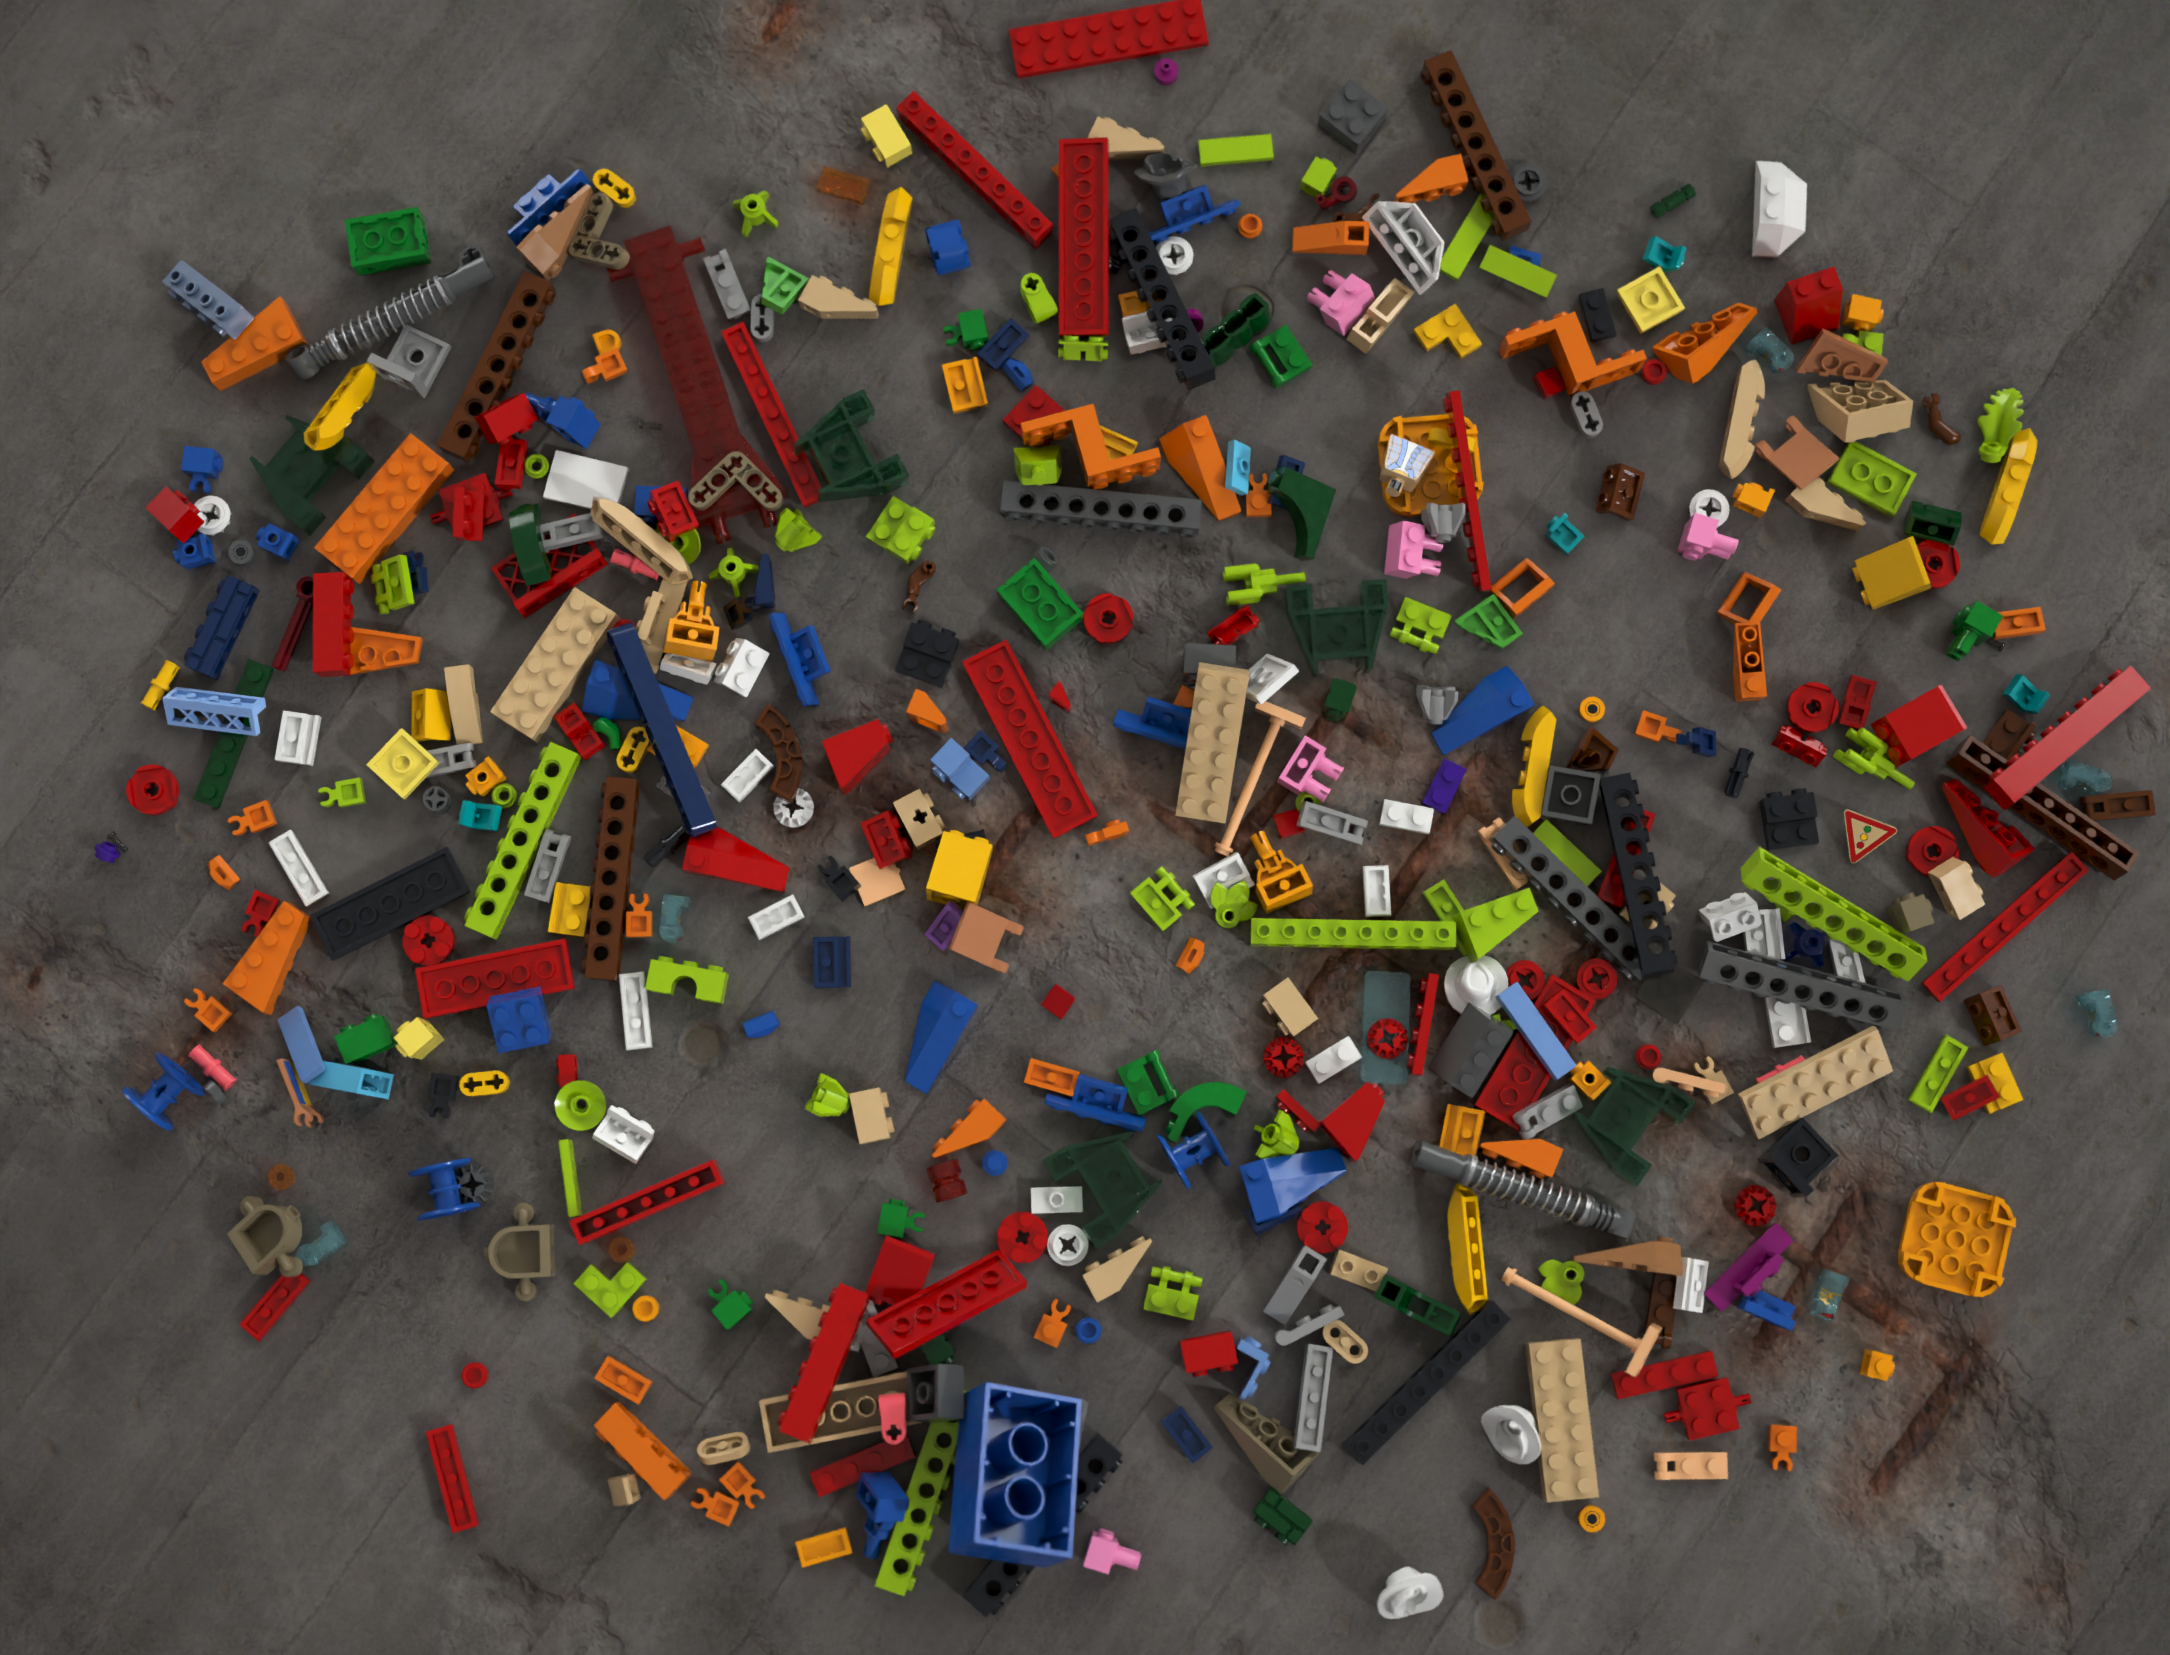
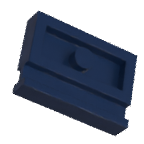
M850 936L813 937L815 989L852 987Z

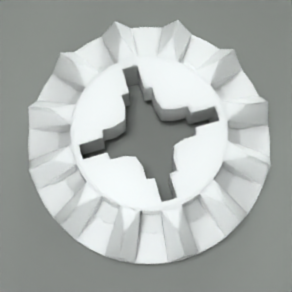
M1171 236L1159 242L1156 246L1168 274L1177 276L1179 273L1186 272L1190 265H1192L1193 250L1185 239ZM1172 247L1176 255L1181 256L1177 258L1176 265H1174L1171 258L1166 257L1170 256Z
M1707 489L1698 492L1692 498L1689 505L1690 517L1694 513L1707 516L1706 511L1701 508L1706 507L1710 502L1711 509H1714L1716 512H1712L1709 517L1718 519L1717 527H1719L1727 520L1730 509L1727 499L1716 490Z
M205 496L194 504L200 510L197 515L205 521L199 527V532L214 536L216 533L224 532V528L230 524V515L232 513L228 504L223 499L217 496ZM213 510H215L214 514L217 515L219 520L211 519V521L208 522L209 519L206 517V515L203 514V512L212 513Z
M800 788L795 796L796 803L801 808H804V810H795L792 818L790 809L783 806V804H789L788 802L777 797L773 803L774 814L777 820L787 827H800L806 824L812 817L814 811L813 800L806 791Z
M1070 1224L1061 1225L1054 1229L1048 1238V1252L1051 1258L1058 1264L1072 1266L1082 1261L1086 1256L1088 1239L1079 1227ZM1076 1236L1072 1245L1077 1253L1075 1254L1073 1251L1067 1250L1060 1254L1063 1244L1059 1237L1069 1240Z

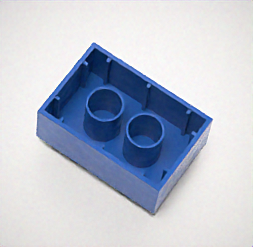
M988 1382L965 1392L964 1419H959L948 1553L1043 1568L1071 1559L1073 1553L1082 1399Z

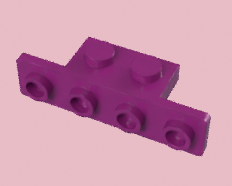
M1773 1223L1704 1292V1295L1719 1311H1724L1739 1295L1747 1297L1755 1295L1762 1288L1761 1283L1767 1277L1771 1278L1778 1273L1781 1268L1779 1265L1784 1261L1779 1255L1793 1242V1239L1778 1223Z

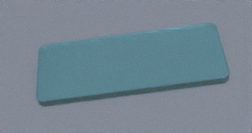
M1367 971L1365 973L1361 1080L1365 1083L1369 1081L1370 1083L1404 1084L1407 1081L1408 1043L1405 1051L1398 1057L1383 1059L1376 1056L1370 1050L1367 1043V1034L1370 1027L1376 1021L1391 1018L1399 1021L1407 1030V1035L1409 1036L1411 977L1408 973ZM1382 1028L1384 1037L1378 1041V1044L1387 1042L1393 1049L1392 1040L1397 1036V1033L1388 1034Z

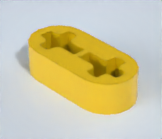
M600 169L594 174L593 182L596 189L607 195L613 203L621 208H628L634 204L636 195L633 188L627 182L608 169ZM608 178L613 186L610 187L605 183L601 186L600 179ZM617 190L621 191L622 193H626L628 191L629 198L621 199Z
M1440 428L1430 429L1427 440L1430 444L1450 450L1454 448L1453 438H1449L1447 430ZM1467 436L1469 451L1472 454L1476 439Z
M644 727L632 728L618 753L617 765L626 773H633L638 770L647 753L646 749L651 744ZM642 732L646 740L645 742H639L637 748H634L636 740L633 737L634 735H640ZM634 751L632 759L635 761L634 765L629 764L625 767V763L622 761L623 758H629L631 752Z
M502 1071L469 1073L461 1078L459 1087L463 1094L472 1097L501 1094L509 1088L510 1079ZM496 1075H498L499 1079L504 1080V1083L500 1084L499 1089H497L496 1086L487 1085V1081L495 1080ZM470 1078H473L475 1082H482V1086L474 1087V1092L466 1088V1083H470Z

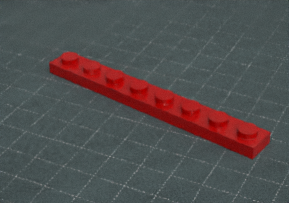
M744 322L721 331L803 507L806 508L827 498Z
M1460 390L1445 393L1446 398H1443V407L1445 413H1449L1450 423H1447V432L1449 438H1453L1454 448H1451V457L1453 463H1457L1458 473H1455V482L1457 488H1461L1462 498H1459V504H1465L1466 522L1463 523V532L1466 538L1469 537L1470 547L1467 548V556L1469 562H1473L1474 572H1471V581L1473 587H1477V591H1485L1492 588Z
M2072 851L2069 852L1923 980L1921 985L1937 1002H1941L2084 876L2089 869Z

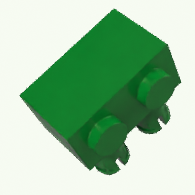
M1978 601L1970 606L1966 605L1962 611L1959 610L1951 622L1954 626L1950 632L1956 637L1949 647L1946 656L1952 660L1959 661L1962 656H1966L1973 645L1977 647L1990 639L2002 620L2003 615Z

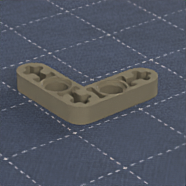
M602 192L595 193L590 198L571 239L568 250L574 258L581 262L620 270L629 262L630 255L628 251L618 244L599 240L613 209V201ZM595 222L593 229L587 232L588 226ZM603 248L601 255L595 258L596 252Z
M738 451L729 453L690 490L688 495L689 502L693 508L700 511L706 510L738 481L766 510L775 511L783 503V496L780 490L743 453ZM733 459L737 461L742 459V467H734L730 471L731 475L733 476L729 478L727 472L724 471L723 468L726 467V469L729 470L733 466L731 462ZM715 475H723L725 483L721 487H715L712 485V478ZM751 475H758L761 478V483L757 487H750L747 484V479ZM708 484L709 488L715 493L711 495L710 491H708L704 496L706 500L704 503L701 501L695 503L697 500L695 495L697 493L703 495L707 491L704 486ZM764 488L772 496L777 494L775 496L777 500L775 503L771 501L766 503V495L762 492Z

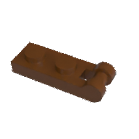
M2152 790L2080 797V805H2083L2084 814L2094 821L2156 815ZM2100 803L2101 812L2095 813L2094 804Z
M1653 1273L1644 1335L1652 1323L1663 1327L1662 1335L1659 1334L1655 1344L1661 1345V1348L1670 1349L1676 1312L1673 1304L1677 1277Z

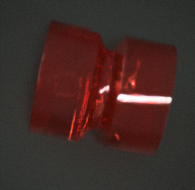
M958 1159L926 1168L930 1182L935 1183V1187L932 1190L936 1203L968 1194L964 1180L959 1178L962 1171Z

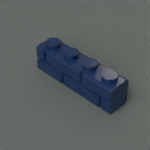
M227 575L225 580L222 579L217 586L218 596L215 602H211L206 610L207 619L204 625L201 624L196 630L195 638L197 640L193 648L189 647L185 653L186 667L214 680H218L260 592L259 589L230 575Z

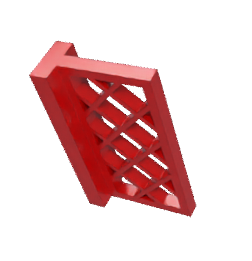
M572 514L568 518L575 517L576 515ZM550 534L545 536V540L551 538ZM593 540L582 543L589 544L592 548V551L584 556L576 555L579 544L573 545L571 554L560 552V548L546 553V555L553 556L551 580L529 585L526 594L518 599L514 595L516 584H526L524 580L518 579L520 567L518 561L515 562L517 560L515 552L492 566L491 569L517 610L525 619L608 565ZM558 557L570 558L566 568H556ZM507 566L515 567L513 578L503 577L499 571Z

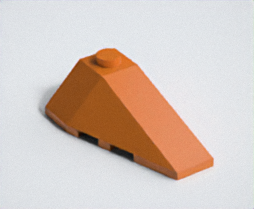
M1742 303L1732 305L1713 314L1712 320L1701 324L1696 322L1690 325V330L1682 334L1676 331L1668 335L1652 347L1653 352L1664 362L1675 378L1694 384L1713 369L1758 313L1757 308Z
M1206 415L1181 424L1159 439L1168 463L1198 495L1202 503L1218 521L1242 512L1235 492L1225 488L1226 466Z

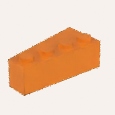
M279 296L254 317L236 340L230 337L201 362L212 384L222 391L284 360L286 355L295 347L309 345L288 304Z
M283 901L229 974L223 985L262 1013L272 1015L278 995L283 990L286 976L293 966L294 957L297 950L300 949L311 923V917L295 905Z
M620 1401L615 1402L595 1423L594 1427L597 1429V1436L605 1443L609 1442L615 1448L614 1452L622 1460L627 1461L633 1467L634 1472L644 1479L664 1501L671 1497L693 1474Z

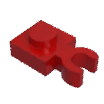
M255 890L245 911L246 914L251 915V918L244 922L242 931L248 933L249 928L254 925L256 927L254 936L258 937L263 930V922H269L281 900Z

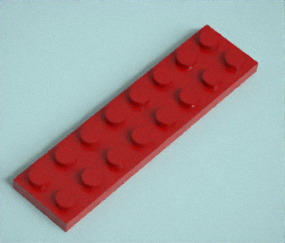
M1175 0L1009 29L1018 79L1209 46L1201 0Z
M1108 137L1059 139L1060 337H1064V335L1079 337L1109 336Z
M1007 639L962 661L1053 840L1097 818L1098 814Z

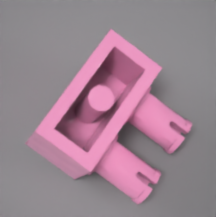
M1330 270L1328 271L1330 276L1326 274L1323 278V283L1335 290L1333 295L1329 297L1319 291L1318 288H1313L1312 292L1315 295L1309 292L1307 301L1320 308L1327 326L1345 336L1376 299L1370 284L1353 273L1345 279L1335 273V271Z
M1694 513L1684 526L1677 552L1683 554V557L1689 560L1702 559L1707 553L1728 560L1731 554L1735 553L1739 540L1718 534L1716 530L1719 523L1718 519Z
M1401 521L1390 525L1384 574L1405 579L1420 573L1438 576L1441 569L1436 568V566L1440 567L1441 562L1422 558L1423 548L1440 552L1443 544L1436 542V538H1431L1430 534H1425V525L1408 521Z
M1305 735L1278 778L1277 783L1299 795L1300 791L1302 793L1305 791L1323 803L1331 789L1314 780L1311 773L1313 770H1319L1334 779V781H1337L1344 767L1326 758L1324 752L1327 748Z
M1099 1528L1098 1532L1092 1530L1083 1560V1567L1109 1574L1111 1565L1114 1566L1115 1563L1137 1570L1141 1559V1552L1120 1546L1117 1538L1113 1535L1114 1532Z

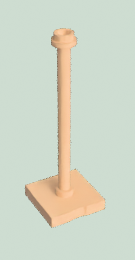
M1267 701L1262 705L1257 703L1255 712L1270 717V727L1222 841L1215 844V852L1227 857L1234 850L1230 848L1280 727L1287 724L1301 730L1306 719Z
M1508 1267L1501 1279V1281L1505 1282L1506 1286L1512 1283L1631 1348V1352L1635 1353L1626 1373L1634 1377L1639 1374L1662 1327L1652 1323L1643 1339L1638 1337L1636 1340L1517 1275L1516 1268Z

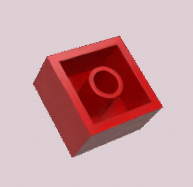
M1230 1330L1179 1340L1185 1372L1191 1373L1192 1377L1207 1375V1369L1217 1368L1218 1372L1232 1370L1233 1364L1238 1363L1233 1335Z

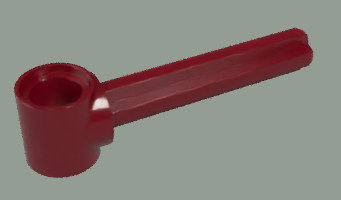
M305 576L297 582L296 597L299 600L272 663V667L280 671H286L313 607V593L308 595L307 592L309 586L313 584V577Z

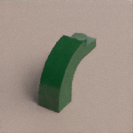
M538 503L533 505L523 504L514 509V511L509 512L513 546L526 586L551 580L552 568L541 537V510Z
M1384 1274L1374 1295V1298L1450 1337L1462 1315L1461 1312L1420 1293L1407 1284Z

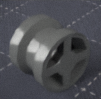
M433 786L428 788L422 797L425 807L433 813L441 814L448 811L451 807V796L441 787Z

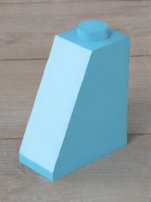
M323 1061L326 1070L308 1083L309 1085L389 1099L394 1074Z

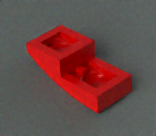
M1851 674L1838 723L1857 729L1865 727L1871 708L1869 705L1877 684L1876 681Z
M575 702L554 716L584 760H587L606 747Z

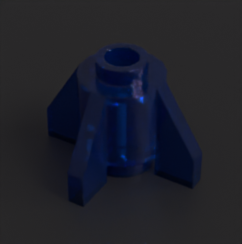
M1796 922L1790 924L1789 927L1797 937L1794 940V950L1786 954L1784 960L1787 961L1799 954L1802 957H1810L1817 968L1824 965L1822 950L1825 947L1824 938L1827 936L1826 932L1806 930Z

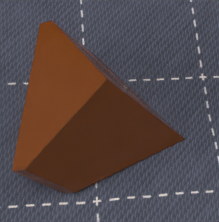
M1589 726L1583 732L1565 768L1586 772L1608 771L1619 749L1596 729Z

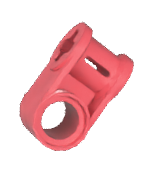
M905 1393L879 1395V1413L883 1439L889 1444H899L907 1435ZM892 1425H896V1428L902 1431L897 1436V1440H893V1436L888 1435V1430L892 1429Z

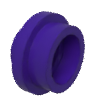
M105 841L102 844H96L94 848L96 851L95 857L105 862L114 863L115 859L119 858L121 854L117 850L116 845Z

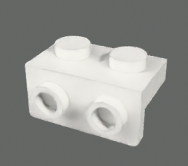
M1146 312L1122 318L1124 336L1130 355L1167 347L1165 342L1160 343L1155 330L1157 329L1156 323L1149 321ZM1167 318L1165 321H1172V318Z
M736 638L735 641L729 644L724 662L720 663L717 667L714 682L729 688L743 697H747L770 653L746 639Z
M1746 892L1733 894L1729 899L1721 902H1711L1705 908L1699 909L1701 919L1710 927L1712 937L1716 942L1762 925L1757 902Z
M611 1105L606 1117L594 1132L592 1139L636 1164L652 1142L654 1130L647 1122L643 1120L638 1121L631 1117L625 1109L621 1107L616 1108Z

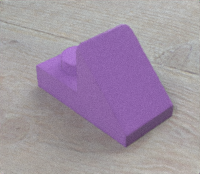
M951 900L945 905L924 935L944 951L953 939L963 910Z

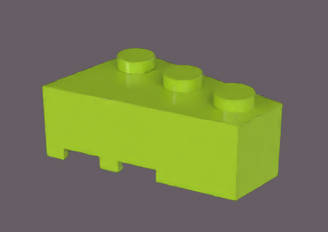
M1530 888L1461 911L1453 917V920L1456 922L1470 963L1483 957L1539 911Z

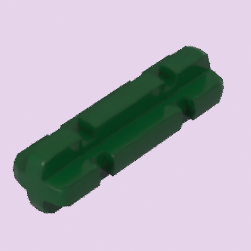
M1686 184L1680 188L1681 191L1676 190L1661 199V203L1658 201L1650 206L1652 215L1655 218H1659L1666 214L1665 211L1670 212L1685 203V199L1687 201L1692 199L1696 195L1695 188L1691 184Z

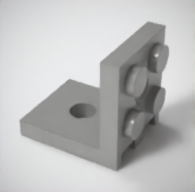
M405 324L406 328H403L387 360L371 353L367 362L381 379H387L397 384L398 387L417 393L421 398L425 399L451 346ZM417 351L423 352L424 357L422 361L418 363L411 361L413 353Z

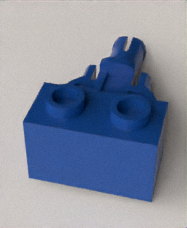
M529 392L525 394L533 410L538 412V416L545 420L567 441L588 449L601 423L594 418V412L583 407L584 403L574 397L567 399L559 396L556 402L550 396L540 398Z
M861 1472L855 1496L867 1511V1521L864 1525L867 1540L863 1554L869 1559L879 1558L882 1540L887 1539L895 1522H903L905 1511L909 1508V1499L890 1472Z

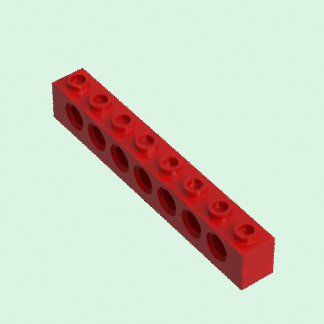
M912 91L896 107L898 118L1035 250L1053 234V223L915 91Z

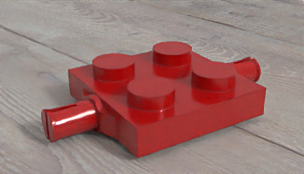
M483 473L438 490L443 501V511L430 515L433 525L448 520L453 528L454 487H465L468 491H483V528L504 520L499 500L513 496L511 489L503 488L496 491L491 486L487 474Z
M1722 1377L1676 1388L1678 1410L1663 1413L1666 1424L1680 1420L1685 1427L1687 1439L1691 1441L1740 1429L1736 1415L1737 1407L1752 1404V1401L1750 1400L1749 1393L1734 1397L1728 1378Z

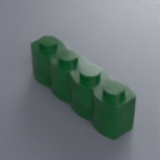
M1257 293L1246 297L1240 304L1239 309L1228 313L1220 325L1213 327L1204 335L1202 343L1215 369L1218 365L1228 361L1236 349L1246 345L1252 338L1253 333L1261 331L1270 322L1269 304ZM1187 358V359H1185L1184 361L1190 362V361H1193L1194 359H1193V358Z

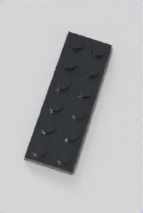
M445 847L311 914L310 917L330 959L335 961L471 892L450 848Z

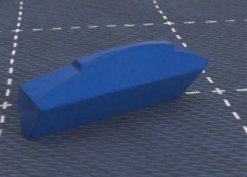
M1511 246L1509 254L1540 266L1542 254Z
M1010 358L1001 367L1021 391H1024L1034 383L1030 370L1021 361Z
M774 1011L742 1022L747 1038H759L768 1035L780 1025Z

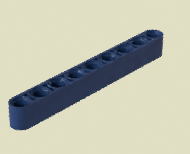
M630 622L607 630L608 642L689 835L693 838L716 829L714 815L634 625Z

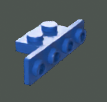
M577 169L561 184L548 174L526 195L519 199L513 208L523 218L507 232V235L516 246L537 225L544 227L550 220L549 215L554 211H563L566 201L586 184L592 187L591 182L583 171Z
M1203 184L1174 198L1160 201L1159 204L1167 225L1148 233L1152 241L1158 243L1168 239L1167 235L1173 232L1181 234L1191 229L1190 226L1198 222L1199 225H1204L1213 221V217L1216 215H1230L1236 212L1235 208L1241 206L1239 200L1232 199L1213 207L1207 186Z
M785 613L770 614V626L777 636L780 644L779 650L787 662L788 673L797 688L799 701L804 707L819 705L820 703L811 681L831 672L814 626L808 625L792 633Z
M1148 696L1142 716L1119 709L1113 726L1125 732L1142 735L1147 739H1155L1173 747L1186 749L1191 710Z
M1079 1074L1073 1097L1048 1090L1044 1104L1049 1105L1052 1109L1074 1112L1075 1115L1082 1118L1091 1117L1106 1125L1115 1124L1130 1132H1143L1146 1121L1145 1117L1122 1111L1128 1088Z

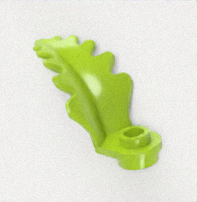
M2014 388L1997 391V396H1990V400L1994 404L1985 403L1983 405L1988 415L1978 418V425L1984 435V442L1979 448V454L1981 455V460L1985 462H2000L2001 457L2008 451L2010 440L2022 428V423L2015 419L2024 413L2023 409L2017 408L2023 404V400H2019L2022 398V395Z

